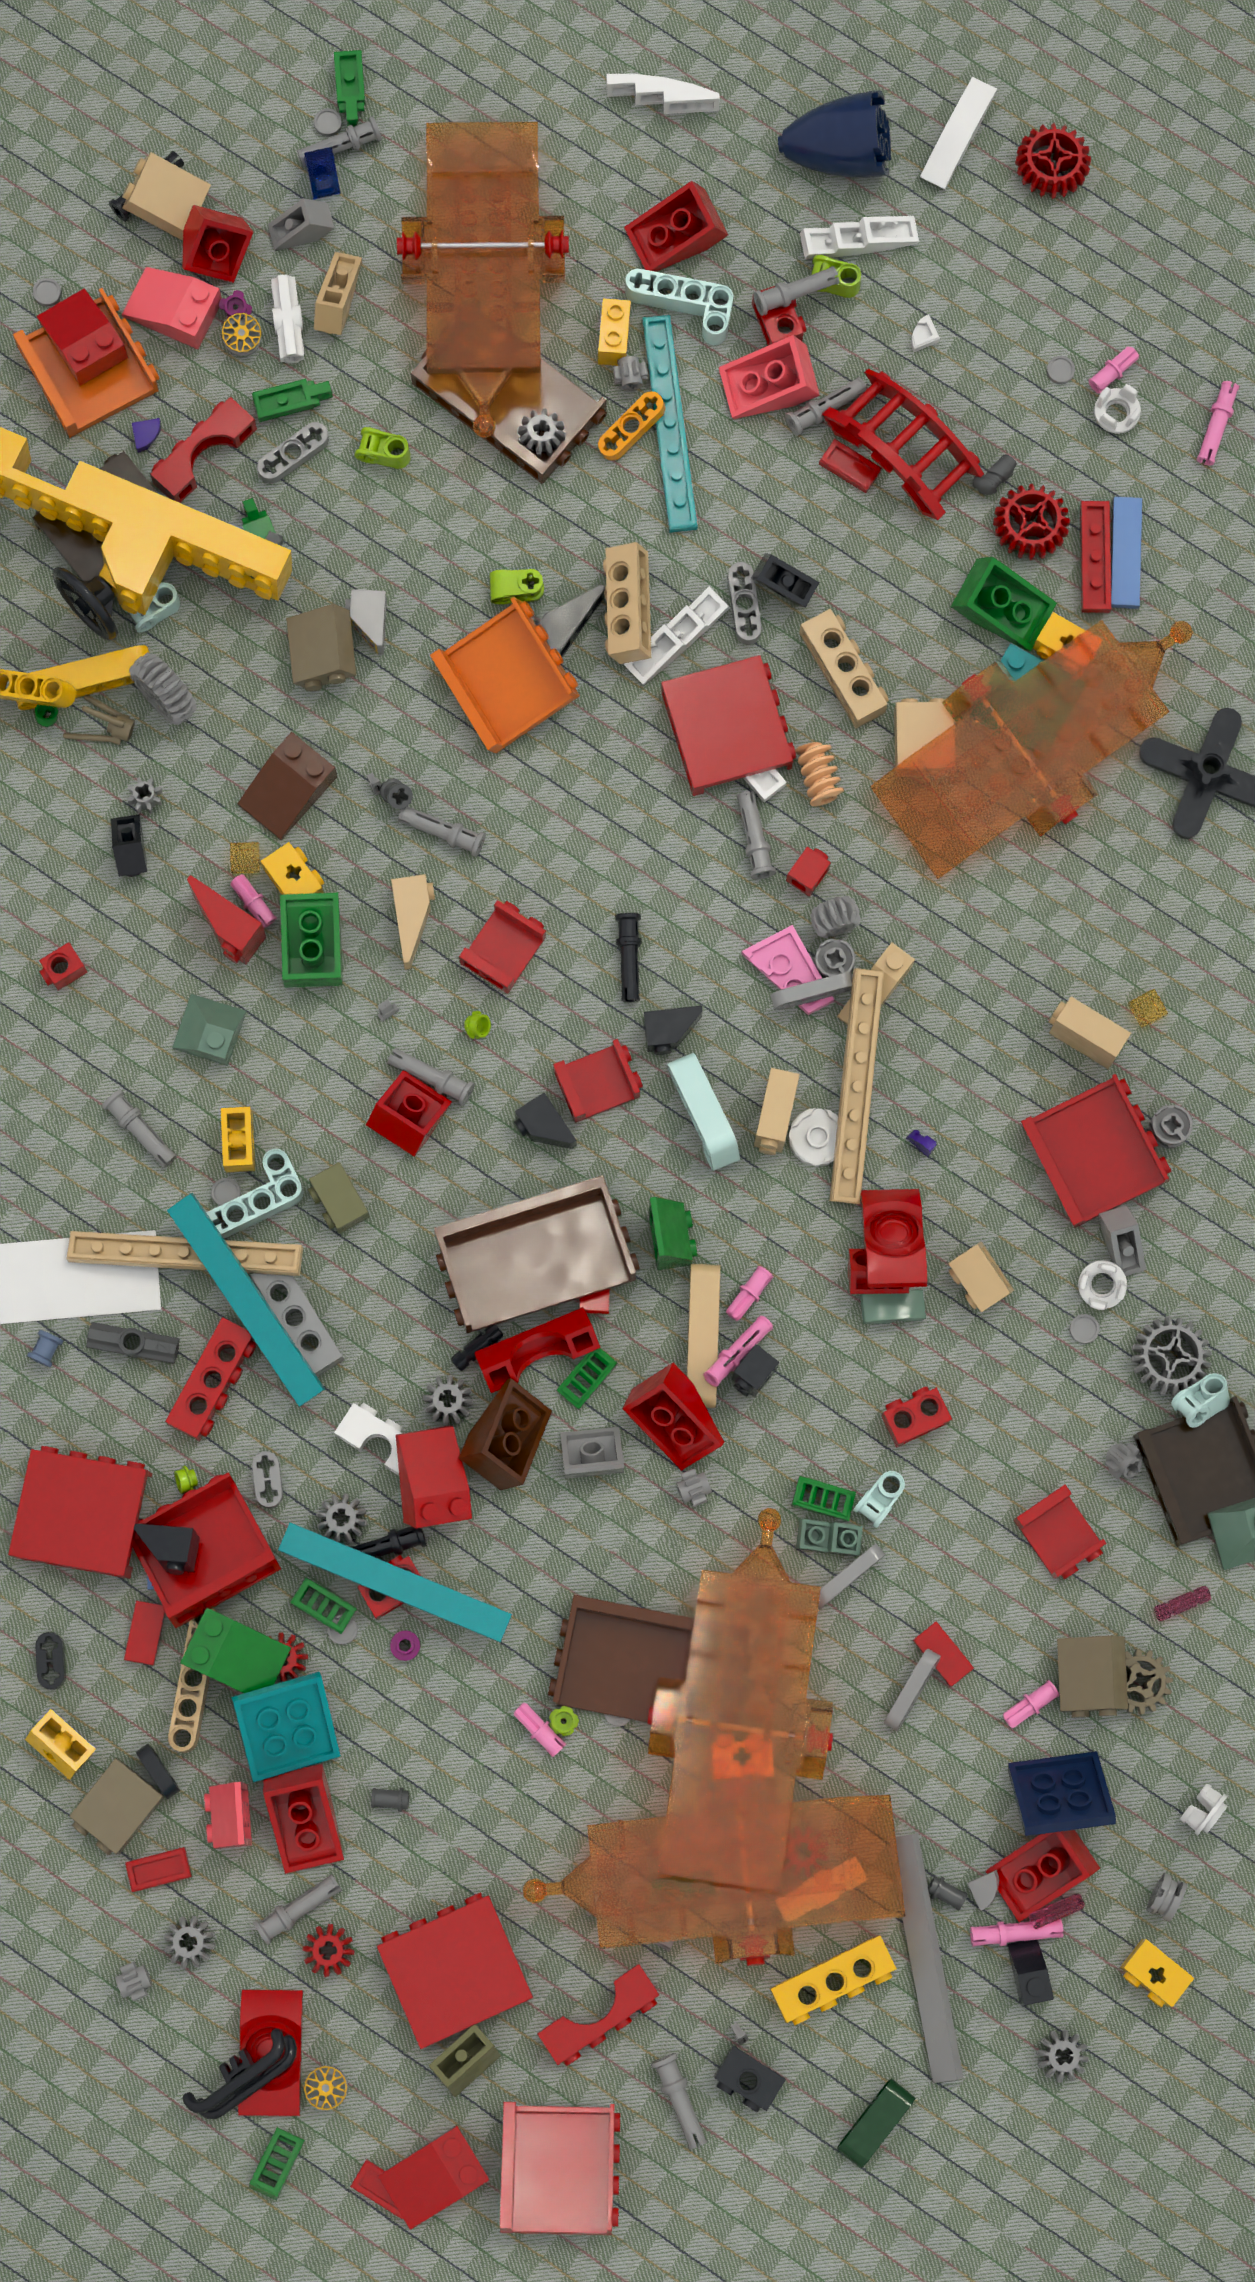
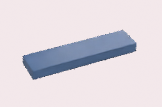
M1113 498L1111 608L1138 609L1140 606L1142 498Z

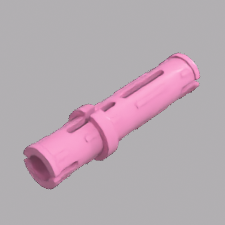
M1231 381L1222 382L1217 401L1211 407L1212 416L1199 455L1197 456L1199 463H1202L1203 459H1205L1204 465H1214L1228 418H1231L1234 412L1232 406L1239 390V385L1234 383L1232 388Z
M759 1316L727 1350H722L719 1353L718 1360L704 1372L705 1380L710 1385L717 1387L731 1371L736 1370L755 1344H758L773 1329L772 1323L766 1317ZM753 1335V1338L743 1347V1344ZM734 1355V1357L725 1366H723Z
M1061 1918L1004 1924V1921L997 1922L996 1925L970 1927V1932H972L970 1933L972 1947L987 1944L1006 1946L1007 1943L1016 1941L1063 1938V1924Z

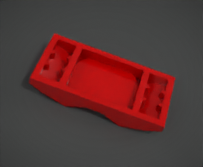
M919 1189L861 1190L860 1201L867 1287H927L926 1246L923 1234L922 1204Z
M242 1990L240 2050L243 2048L247 2049L253 2062H257L271 2051L273 2042L270 2033L273 2029L278 2028L284 2036H293L297 2052L293 2064L286 2071L238 2105V2115L300 2116L303 1990Z

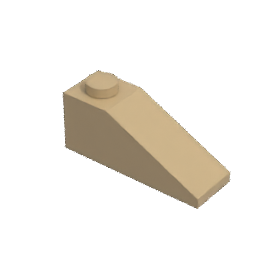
M339 252L334 253L315 303L314 330L329 334H342L353 299L362 257Z
M426 874L391 879L405 970L411 969L431 910L429 900H435L433 882L427 883Z
M892 942L871 968V970L884 972L881 1007L911 970L915 961L913 957ZM850 999L837 1016L847 1025Z

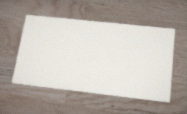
M152 1230L118 1234L156 1236V1231ZM69 1238L0 1244V1324L161 1310L159 1271L157 1267L68 1262L66 1258Z

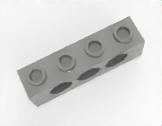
M256 1273L251 1275L255 1286L317 1377L344 1361L342 1354L293 1276ZM275 1289H286L288 1291L287 1297L283 1301H274L272 1293ZM294 1312L303 1315V1320L298 1326L287 1324L288 1316ZM314 1337L318 1340V1346L315 1350L306 1351L302 1348L303 1341L306 1338Z

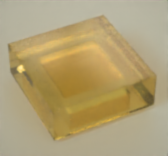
M259 842L230 843L232 874L260 873Z
M1155 989L1128 1003L1142 1029L1168 1015V1011Z

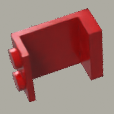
M497 900L494 904V912L469 949L465 947L459 955V963L508 994L545 940L546 930L543 929L544 925L533 917L527 919L520 915V910L515 905L507 901L503 904Z
M618 1039L612 1041V1046L567 1064H565L564 1060L553 1064V1072L575 1123L640 1098L639 1089L643 1087L637 1071L632 1073L628 1062L632 1061L626 1045L621 1046Z
M1066 1484L1013 1520L1052 1577L1056 1579L1061 1575L1064 1580L1079 1570L1076 1564L1084 1559L1090 1563L1103 1554L1100 1548L1107 1544L1104 1539L1099 1540L1069 1497L1072 1493Z

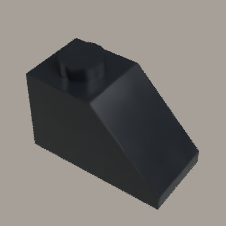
M140 814L111 819L112 848L118 876L134 877L147 872V857Z
M702 1005L644 1012L643 1019L647 1052L654 1051L655 1055H665L671 1053V1049H677L702 1018Z
M542 1093L515 1111V1118L517 1120L513 1123L522 1137L527 1134L531 1141L569 1149L577 1146V1140L545 1093Z
M135 1524L134 1530L166 1572L174 1575L194 1572L200 1537L193 1528Z
M1038 1940L1007 1944L1020 2005L1026 2006L1054 2000L1048 1969Z

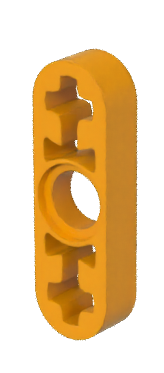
M644 393L600 437L598 448L605 459L610 461L620 459L665 413V403L658 393ZM648 402L655 403L657 409H648L646 404ZM638 411L645 415L646 421H643L642 417L637 413ZM629 420H637L639 422V428L633 433H628L624 430V426ZM618 431H620L622 436L625 439H627L626 441H623L621 437L619 439V436L617 434ZM608 442H611V443H613V444L615 443L616 446H617V449H616V450H613V449H609V450H608V447H607L606 444H607Z

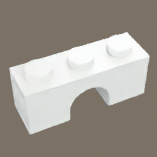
M353 1403L334 1432L335 1436L360 1452L366 1443L373 1438L387 1440L391 1444L392 1450L384 1465L388 1470L399 1476L396 1434H402L400 1432L402 1427L388 1418L386 1422L380 1420L375 1416L377 1411L365 1403H362L361 1406Z

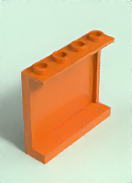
M103 288L99 289L101 297L95 299L94 302L124 343L128 358L80 386L43 327L28 335H25L23 329L12 334L16 346L69 438L159 391L156 381L160 378L152 364L147 366L143 359L146 353L139 341L133 342L130 336L133 331L126 318L120 319L117 311L120 309L112 295L107 297Z
M515 597L510 599L513 603L456 644L445 651L438 649L430 654V657L485 747L493 753H498L580 696L576 690V687L579 686L576 679L570 672L566 673L561 666L564 662L563 658L555 648L551 650L546 641L549 639L547 632L540 624L536 625L532 619V616L535 615L532 608L526 601L522 602Z

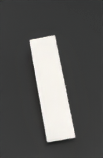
M606 74L607 97L635 95V106L663 104L664 114L719 111V93L692 83L641 74Z
M974 77L971 78L935 145L920 178L946 190L970 142L973 141L998 90L997 88Z
M914 216L863 217L860 222L833 223L830 228H804L800 233L805 259H813L816 255H824L830 258L861 255L915 245L919 242Z
M709 586L690 606L686 605L667 625L664 624L651 637L650 659L629 662L624 665L645 685L703 635L730 609V606Z

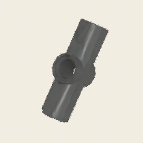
M91 1322L86 1347L123 1354L130 1358H144L175 1364L180 1339L143 1332L136 1328L127 1329ZM130 1337H140L141 1342L137 1349H126V1341Z

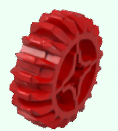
M1053 123L1048 130L1042 124L1039 132L1032 129L1029 137L1025 136L1022 139V145L1017 150L1018 156L1016 157L1015 164L1019 166L1017 170L1018 176H1024L1022 179L1023 185L1031 183V193L1039 189L1041 198L1046 192H1049L1053 199L1056 197L1057 192H1059L1064 198L1068 190L1074 193L1077 190V185L1082 186L1084 184L1085 177L1088 176L1090 171L1091 156H1088L1090 149L1089 146H1083L1084 137L1075 138L1077 134L1076 129L1068 133L1066 132V125L1062 126L1060 130L1056 129V125ZM1049 145L1048 149L1034 153L1040 147ZM1052 153H1053V160H1056V162H1055V164H1056L1055 169H1054V162H1051V159H1050ZM1073 169L1070 173L1058 177V173Z
M1033 483L1029 485L1028 491L1020 485L1017 488V493L1013 490L1008 491V498L1002 497L999 502L1000 506L995 509L994 514L997 517L993 519V525L998 527L995 529V536H1003L999 543L1001 546L1009 544L1007 550L1009 554L1014 550L1019 551V559L1023 557L1024 553H1028L1030 561L1034 559L1035 553L1043 559L1045 558L1046 551L1050 554L1055 553L1056 546L1060 547L1063 545L1064 540L1062 537H1067L1069 530L1066 527L1070 524V518L1065 517L1068 514V508L1061 507L1063 504L1062 498L1053 499L1055 496L1054 490L1050 491L1049 494L1044 493V485L1040 487L1039 491L1035 490ZM1025 504H1034V505H1036V506H1035V507H1032V508H1028V507H1026V506H1024V505H1025ZM1045 511L1050 514L1053 520L1054 530L1048 526L1049 523L1043 517ZM1009 514L1015 518L1014 521L1020 526L1018 533L1011 527ZM1037 516L1036 522L1029 524L1025 529L1027 522H1030L1032 519L1034 520ZM1030 536H1036V537H1038L1039 539H1038V540H1029V539H1027V538L1030 537Z

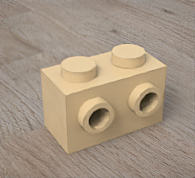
M982 1241L948 1263L951 1267L949 1270L951 1277L958 1285L962 1283L968 1292L965 1294L967 1301L973 1309L978 1308L980 1312H983L1014 1291Z

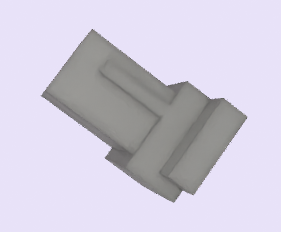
M373 772L366 775L372 792L375 795L380 794V780L376 779Z
M387 999L378 1005L379 1014L377 1016L383 1022L398 1012L399 1009L395 1003L391 1004Z
M737 2022L731 2026L739 2044L742 2045L749 2040L745 2031H742Z

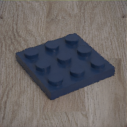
M1097 1751L1008 1763V1773L1025 1836L1116 1824V1814Z

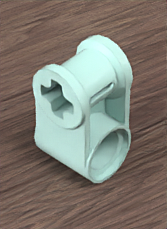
M160 583L146 614L141 616L138 612L137 614L130 613L136 623L135 629L137 632H145L151 629L157 623L178 611L180 599L175 587L169 583ZM164 595L173 596L169 603L162 604L159 602L160 598Z
M1213 1373L1206 1375L1192 1386L1177 1393L1171 1402V1406L1175 1411H1180L1184 1415L1189 1427H1198L1207 1419L1228 1407L1230 1398L1227 1381L1221 1374Z
M895 1471L885 1472L873 1487L865 1493L853 1511L862 1513L877 1528L905 1488L903 1477ZM888 1477L895 1478L899 1483L898 1491L895 1493L886 1492L882 1486L883 1480ZM867 1504L870 1505L873 1509H875L878 1513H876L869 1506H867Z

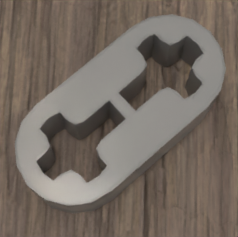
M263 1451L258 1453L252 1461L255 1496L261 1506L272 1509L277 1507L283 1500L281 1469L278 1458L269 1451ZM268 1457L270 1462H274V1466L269 1468L270 1477L265 1478L264 1470L258 1468V1464L263 1463V1458ZM266 1482H271L272 1490L278 1492V1496H274L273 1502L268 1503L266 1498H261V1493L266 1492Z

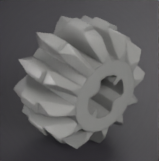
M545 408L541 411V415L532 410L531 418L523 416V426L518 427V434L521 436L519 443L526 446L531 452L535 450L538 458L542 456V452H546L550 457L553 454L552 449L556 450L561 445L560 441L565 440L566 433L562 431L564 429V422L557 421L558 415L556 412L547 416ZM540 431H545L543 436H539Z
M849 896L828 899L826 902L814 907L810 915L813 929L822 938L836 937L837 935H843L845 932L852 931L853 928L860 924L861 920L858 905L855 903L854 898Z
M452 1375L447 1376V1384H443L442 1379L436 1377L439 1387L435 1388L431 1384L427 1385V1390L433 1395H423V1401L432 1404L426 1406L424 1410L426 1413L436 1410L432 1416V1421L437 1422L442 1415L444 1426H448L449 1417L452 1416L454 1422L459 1424V1412L466 1417L470 1414L463 1406H472L473 1400L463 1397L472 1393L471 1388L460 1390L464 1380L460 1378L453 1385ZM445 1394H451L452 1399L456 1400L455 1404L451 1402V1407H445L444 1402L440 1401L441 1397L445 1398Z
M344 1493L342 1503H339L337 1496L334 1494L331 1496L334 1505L330 1506L326 1501L321 1503L327 1510V1513L317 1512L316 1516L320 1519H326V1521L319 1523L317 1527L319 1530L329 1528L325 1532L324 1537L330 1539L335 1533L334 1541L339 1543L341 1542L342 1535H345L347 1543L350 1544L352 1543L350 1536L352 1531L358 1537L362 1535V1532L356 1526H367L366 1520L357 1518L366 1514L365 1508L355 1510L360 1503L359 1499L355 1498L348 1505V1494ZM339 1512H345L346 1517L350 1519L347 1524L344 1522L345 1526H339L338 1522L334 1519L336 1514L340 1516Z
M192 1916L189 1927L186 1918L180 1917L181 1929L171 1923L169 1928L175 1935H164V1940L173 1941V1945L165 1947L164 1951L165 1953L176 1951L170 1959L172 1963L177 1962L180 1957H183L181 1967L187 1968L191 1958L193 1966L197 1968L200 1966L198 1955L205 1961L210 1959L209 1954L204 1949H215V1944L206 1943V1939L213 1938L215 1933H203L209 1925L207 1921L201 1923L197 1928V1916ZM188 1933L190 1937H196L197 1944H193L195 1949L190 1951L189 1947H183L182 1940H186L184 1936Z
M1066 2029L1062 2030L1060 2040L1055 2031H1050V2037L1053 2042L1050 2043L1047 2039L1042 2038L1040 2042L1047 2049L1046 2051L1036 2050V2055L1046 2057L1045 2060L1038 2063V2067L1045 2068L1050 2066L1045 2073L1047 2078H1051L1057 2071V2082H1063L1064 2073H1066L1070 2081H1074L1075 2075L1072 2070L1075 2069L1083 2074L1085 2070L1078 2063L1079 2061H1089V2057L1079 2055V2052L1087 2049V2045L1080 2044L1075 2046L1080 2038L1078 2034H1074L1068 2041L1069 2032ZM1067 2048L1069 2053L1066 2055L1069 2056V2060L1058 2063L1056 2059L1059 2057L1055 2056L1057 2050L1064 2051Z

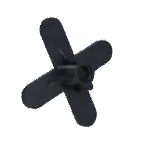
M1222 708L1217 711L1199 754L1155 737L1148 738L1140 747L1139 756L1144 764L1188 781L1172 823L1173 831L1181 838L1190 839L1199 833L1215 792L1255 808V776L1226 765L1242 724L1240 714L1232 708ZM1203 765H1211L1216 770V773H1207L1203 769Z

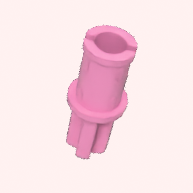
M1126 347L1112 361L1107 360L1105 362V367L1088 380L1089 385L1096 393L1100 394L1115 379L1122 378V373L1138 360L1139 354L1133 347Z
M238 875L231 881L232 888L245 904L243 908L245 910L248 909L254 918L262 923L263 928L268 927L277 919L263 901V895L256 892L245 875Z
M758 1266L746 1284L739 1287L741 1292L726 1310L729 1317L736 1321L740 1320L752 1303L760 1300L759 1295L773 1279L772 1274L768 1270Z
M1048 1680L1030 1695H1023V1700L1003 1713L1005 1722L1011 1728H1014L1034 1713L1038 1715L1041 1708L1059 1697V1692L1054 1684Z
M527 1703L521 1704L515 1710L514 1716L532 1734L530 1738H535L552 1757L566 1745L548 1726L549 1722H544Z

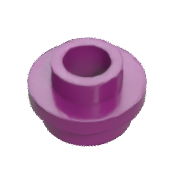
M400 1631L393 1636L390 1649L397 1659L409 1661L418 1655L420 1641L413 1632ZM401 1641H410L411 1647L408 1651L400 1649Z

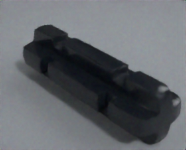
M497 1325L487 1327L483 1335L480 1333L463 1347V1352L458 1351L452 1356L451 1361L458 1370L463 1371L470 1365L469 1362L471 1360L473 1362L476 1360L474 1352L491 1346L492 1342L497 1343L503 1338V1333Z

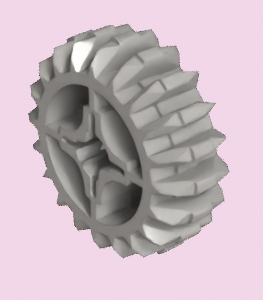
M147 652L144 656H140L134 661V664L129 669L131 679L140 690L139 692L151 704L152 708L172 724L180 725L183 721L186 722L196 711L197 706L192 693L181 681V678L176 675L167 663H164L155 654Z
M1170 1316L1165 1317L1164 1326L1158 1318L1153 1321L1154 1329L1148 1324L1145 1325L1143 1330L1146 1335L1138 1333L1136 1339L1142 1344H1133L1131 1348L1133 1351L1140 1353V1355L1131 1357L1132 1362H1140L1141 1364L1134 1368V1373L1143 1371L1145 1375L1140 1379V1382L1143 1384L1150 1379L1152 1383L1149 1386V1390L1153 1391L1159 1385L1161 1386L1160 1395L1163 1396L1166 1394L1168 1387H1170L1171 1395L1175 1396L1179 1392L1178 1387L1184 1390L1189 1387L1188 1383L1192 1386L1198 1382L1197 1378L1203 1379L1207 1375L1200 1368L1208 1369L1211 1367L1210 1362L1203 1360V1358L1212 1355L1211 1351L1202 1350V1347L1209 1344L1208 1339L1199 1341L1198 1337L1203 1331L1199 1329L1192 1333L1190 1330L1194 1323L1191 1321L1185 1328L1182 1327L1183 1318L1181 1317L1176 1319L1175 1325H1172ZM1161 1334H1171L1167 1346H1157L1156 1348L1150 1346L1151 1341ZM1180 1337L1189 1343L1194 1357L1184 1352L1181 1347ZM1173 1347L1172 1351L1175 1352L1174 1355H1177L1178 1359H1175L1170 1365V1362L1167 1360L1168 1357L1165 1358V1354ZM1149 1356L1161 1364L1162 1376L1151 1366ZM1176 1366H1193L1187 1376L1180 1379H1171Z

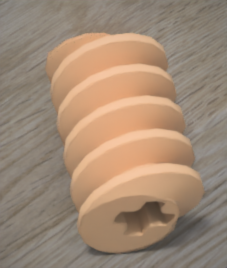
M812 742L799 746L795 750L796 754L800 755L798 764L803 766L801 774L806 777L804 785L809 787L807 796L813 798L810 801L811 806L816 807L834 801L837 795L844 792V788L834 787L835 784L841 781V778L831 776L838 768L837 766H828V763L835 759L833 755H825V752L832 748L830 744L822 745L819 742Z

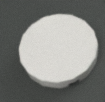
M813 1108L802 1112L793 1121L789 1132L790 1148L795 1157L804 1164L817 1167L827 1166L834 1161L838 1116L827 1109Z

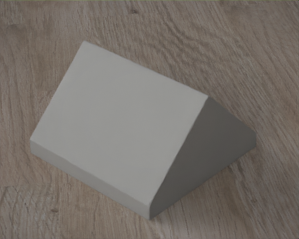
M619 1427L560 1433L565 1479L624 1473Z

